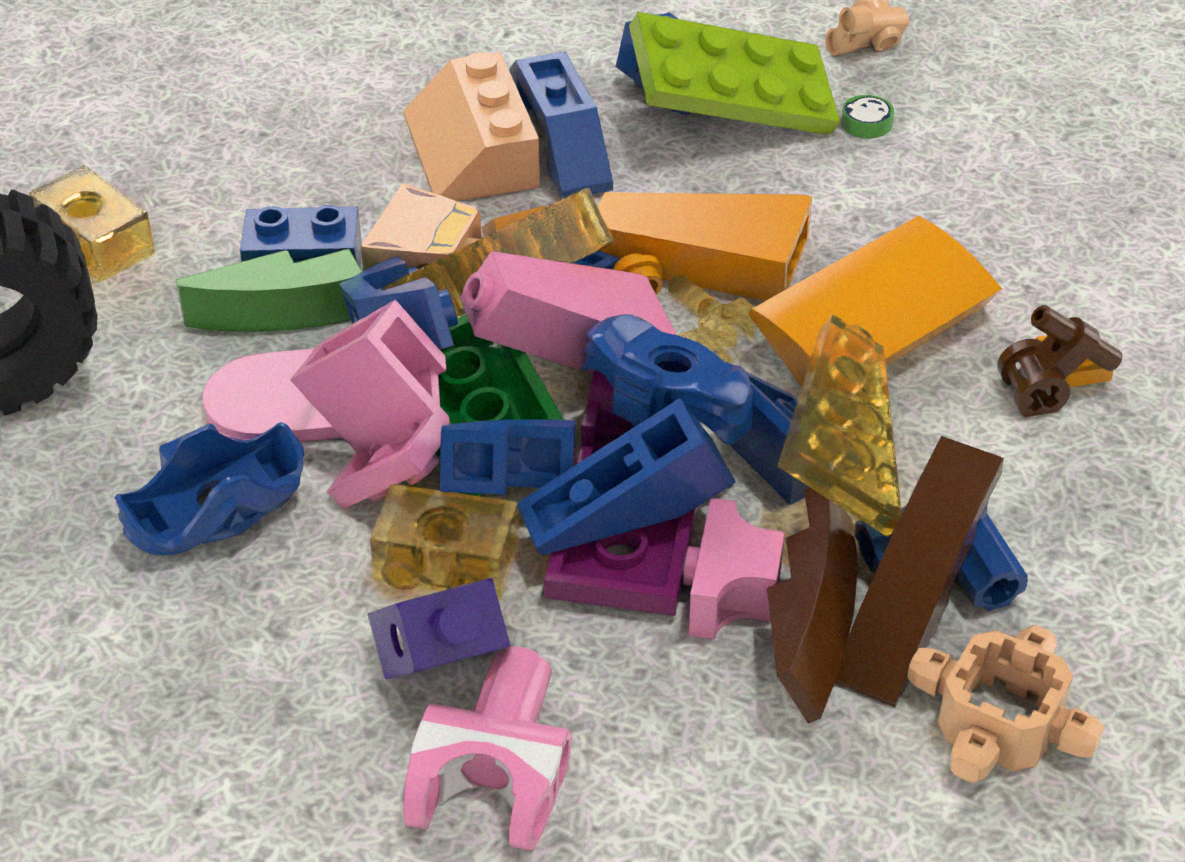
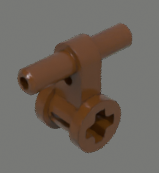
M1041 305L1033 311L1031 324L1048 336L1043 341L1024 339L1013 343L1000 355L997 369L1003 381L1008 385H1013L1015 389L1014 401L1020 413L1025 417L1056 413L1067 403L1070 397V387L1066 378L1086 359L1107 371H1113L1121 364L1123 355L1119 349L1102 340L1098 330L1078 317L1067 318L1049 306ZM1016 362H1019L1021 368H1016ZM1050 388L1051 395L1048 396L1046 390Z

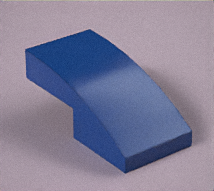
M494 420L442 425L440 492L505 495L507 487L540 488L574 466L576 420Z

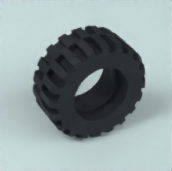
M12 189L8 195L0 193V286L15 290L23 296L12 307L0 313V411H3L4 416L21 411V404L33 400L36 404L40 403L54 393L53 386L58 383L64 386L78 371L77 362L83 363L93 346L92 336L97 331L98 318L85 255L81 251L79 239L73 229L62 224L61 216L48 205L41 203L35 208L33 197Z

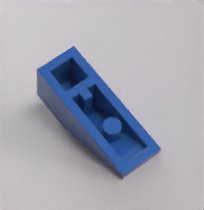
M679 398L516 504L536 549L542 555L682 517L736 483L713 439L682 399Z

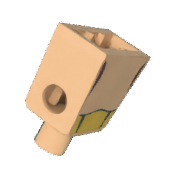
M402 184L361 245L363 271L386 259L398 256L407 263L408 269L417 267L421 278L426 277L433 282L438 291L447 289L449 295L454 296L467 273L477 272L490 252H500L503 244L481 240L480 212L475 207Z

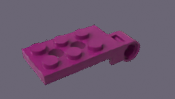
M594 371L591 379L588 403L581 424V447L576 464L633 428L631 422L612 413L613 387L605 375L599 371ZM698 507L676 519L551 553L544 578V598L676 616L684 578L686 555L691 544ZM614 545H628L636 549V551L628 555H615L608 552L607 549Z

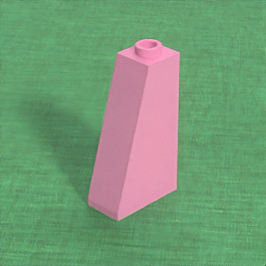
M491 251L479 270L468 278L463 293L460 296L476 337L580 370L581 365L586 359L583 350L590 341L587 335L588 330L596 323L608 317L621 314L634 315L651 323L661 332L676 335L646 276L637 273ZM587 370L586 372L593 374L594 370Z

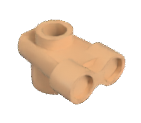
M857 0L852 7H845L841 10L838 27L827 31L825 37L826 48L835 56L853 53L857 49L873 46L876 51L895 47L901 41L903 32L910 24L908 13L903 7H891L888 0Z

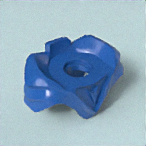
M630 314L608 317L596 323L588 330L587 335L590 341L583 350L586 359L581 365L580 370L585 372L587 370H594L605 375L613 387L612 413L631 422L633 428L681 398L696 419L712 430L726 445L735 443L751 429L753 423V390L750 387L749 376L741 366L728 364L704 345L682 336L661 332L646 320Z
M283 422L277 423L258 437L249 440L225 436L219 433L213 424H207L161 444L159 448L161 469L147 485L139 490L115 496L119 508V520L123 524V534L139 549L149 554L160 556L183 553L197 545L239 535L269 512L281 508L298 489L304 465L303 446L289 426ZM213 488L203 506L198 504L197 500L200 494L206 489Z

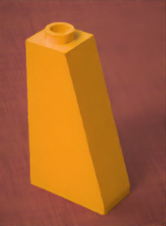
M605 192L595 212H588L584 218L581 230V244L618 258L634 253L655 256L663 268L661 277L663 281L766 301L790 287L809 238L812 196L802 194Z

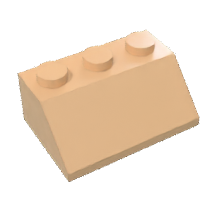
M476 52L468 57L451 59L404 109V117L432 193L455 201L540 188L539 138L501 52Z

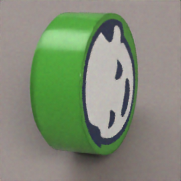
M859 95L852 97L843 105L842 127L848 133L861 138L884 136L892 129L894 107L890 102L878 96Z

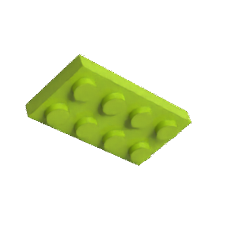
M638 11L629 25L646 102L649 106L819 134L833 133L840 124V118L818 45Z

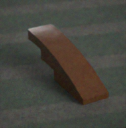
M944 436L940 437L910 496L845 643L846 649L835 681L836 684L892 707L897 706L910 682L907 675L912 658L919 648H927L949 604L950 588L975 540L977 522L1002 475L1003 457Z
M828 480L804 489L810 527L786 537L791 578L767 588L777 676L808 724L821 719L841 668L846 641L854 616L858 574L855 527Z

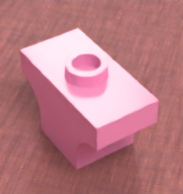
M711 498L701 546L688 547L683 584L685 586H692L689 614L690 636L715 639L718 631L724 625L738 619L770 621L767 588L780 583L785 532L762 529L747 523L737 511V501Z

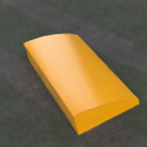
M918 215L752 308L748 315L809 398L818 406H821L981 310L1002 288L983 265L958 241L932 222Z

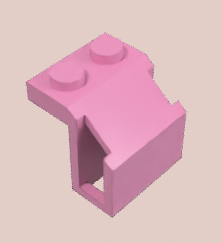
M396 300L320 342L290 379L356 452L327 490V493L334 501L344 508H348L367 498L371 503H374L387 495L396 484L405 480L410 484H415L426 477L439 461L435 453L441 446L442 425L450 424L449 416L440 407L438 375L446 371L445 355Z

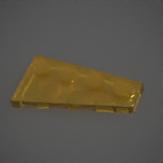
M833 314L819 331L777 467L888 537L895 530L902 516L884 348L875 342L872 335L864 328L855 324H848Z

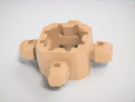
M1035 624L1022 629L1016 638L998 630L975 634L958 662L953 660L954 655L937 649L919 648L910 662L907 678L914 686L934 697L939 694L943 695L938 724L946 741L954 745L951 752L950 768L955 776L970 783H975L986 778L996 764L1011 771L1035 767L1038 765L1049 742L1057 744V750L1077 757L1094 756L1101 742L1105 726L1098 718L1077 707H1073L1072 710L1066 708L1073 675L1063 657L1055 654L1057 641L1052 631ZM996 680L1006 683V691L1025 699L1029 693L1037 696L1036 706L1040 709L1039 711L1033 710L1030 718L1018 713L1013 722L1004 718L1005 710L984 701L980 707L971 704L973 695L971 692L973 689L978 690L981 683L993 687Z

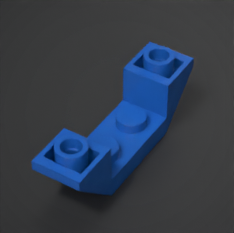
M562 51L515 60L509 71L526 110H534L546 134L547 171L561 199L565 200L613 190V178L597 106L567 52Z
M396 256L386 259L339 284L352 324L396 300L439 349L454 345L449 327L458 325V320L447 289L438 291L433 282L426 277L421 278L417 267L408 269L407 263L400 257Z

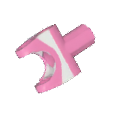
M509 646L502 651L496 652L490 663L474 711L432 703L428 705L413 741L407 770L403 810L405 826L427 830L436 806L445 803L451 796L461 791L474 789L480 785L497 789L498 794L503 796L512 807L509 828L510 847L530 851L535 849L556 807L568 768L572 743L570 729L536 723L550 682L552 670L550 664L535 651L524 647Z

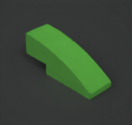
M350 249L297 263L293 262L288 250L178 278L176 279L182 317L186 327L247 332L296 330L349 321L350 317L339 284L362 271Z

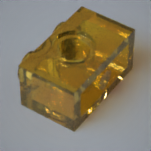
M86 165L28 192L29 196L33 197L35 208L41 203L48 205L61 216L62 224L73 229L79 239L81 251L85 255L88 272L98 282H102L155 254L148 213Z
M391 484L370 537L374 581L388 583L390 586L400 590H411L418 587L444 591L493 578L498 600H502L519 547L518 502Z

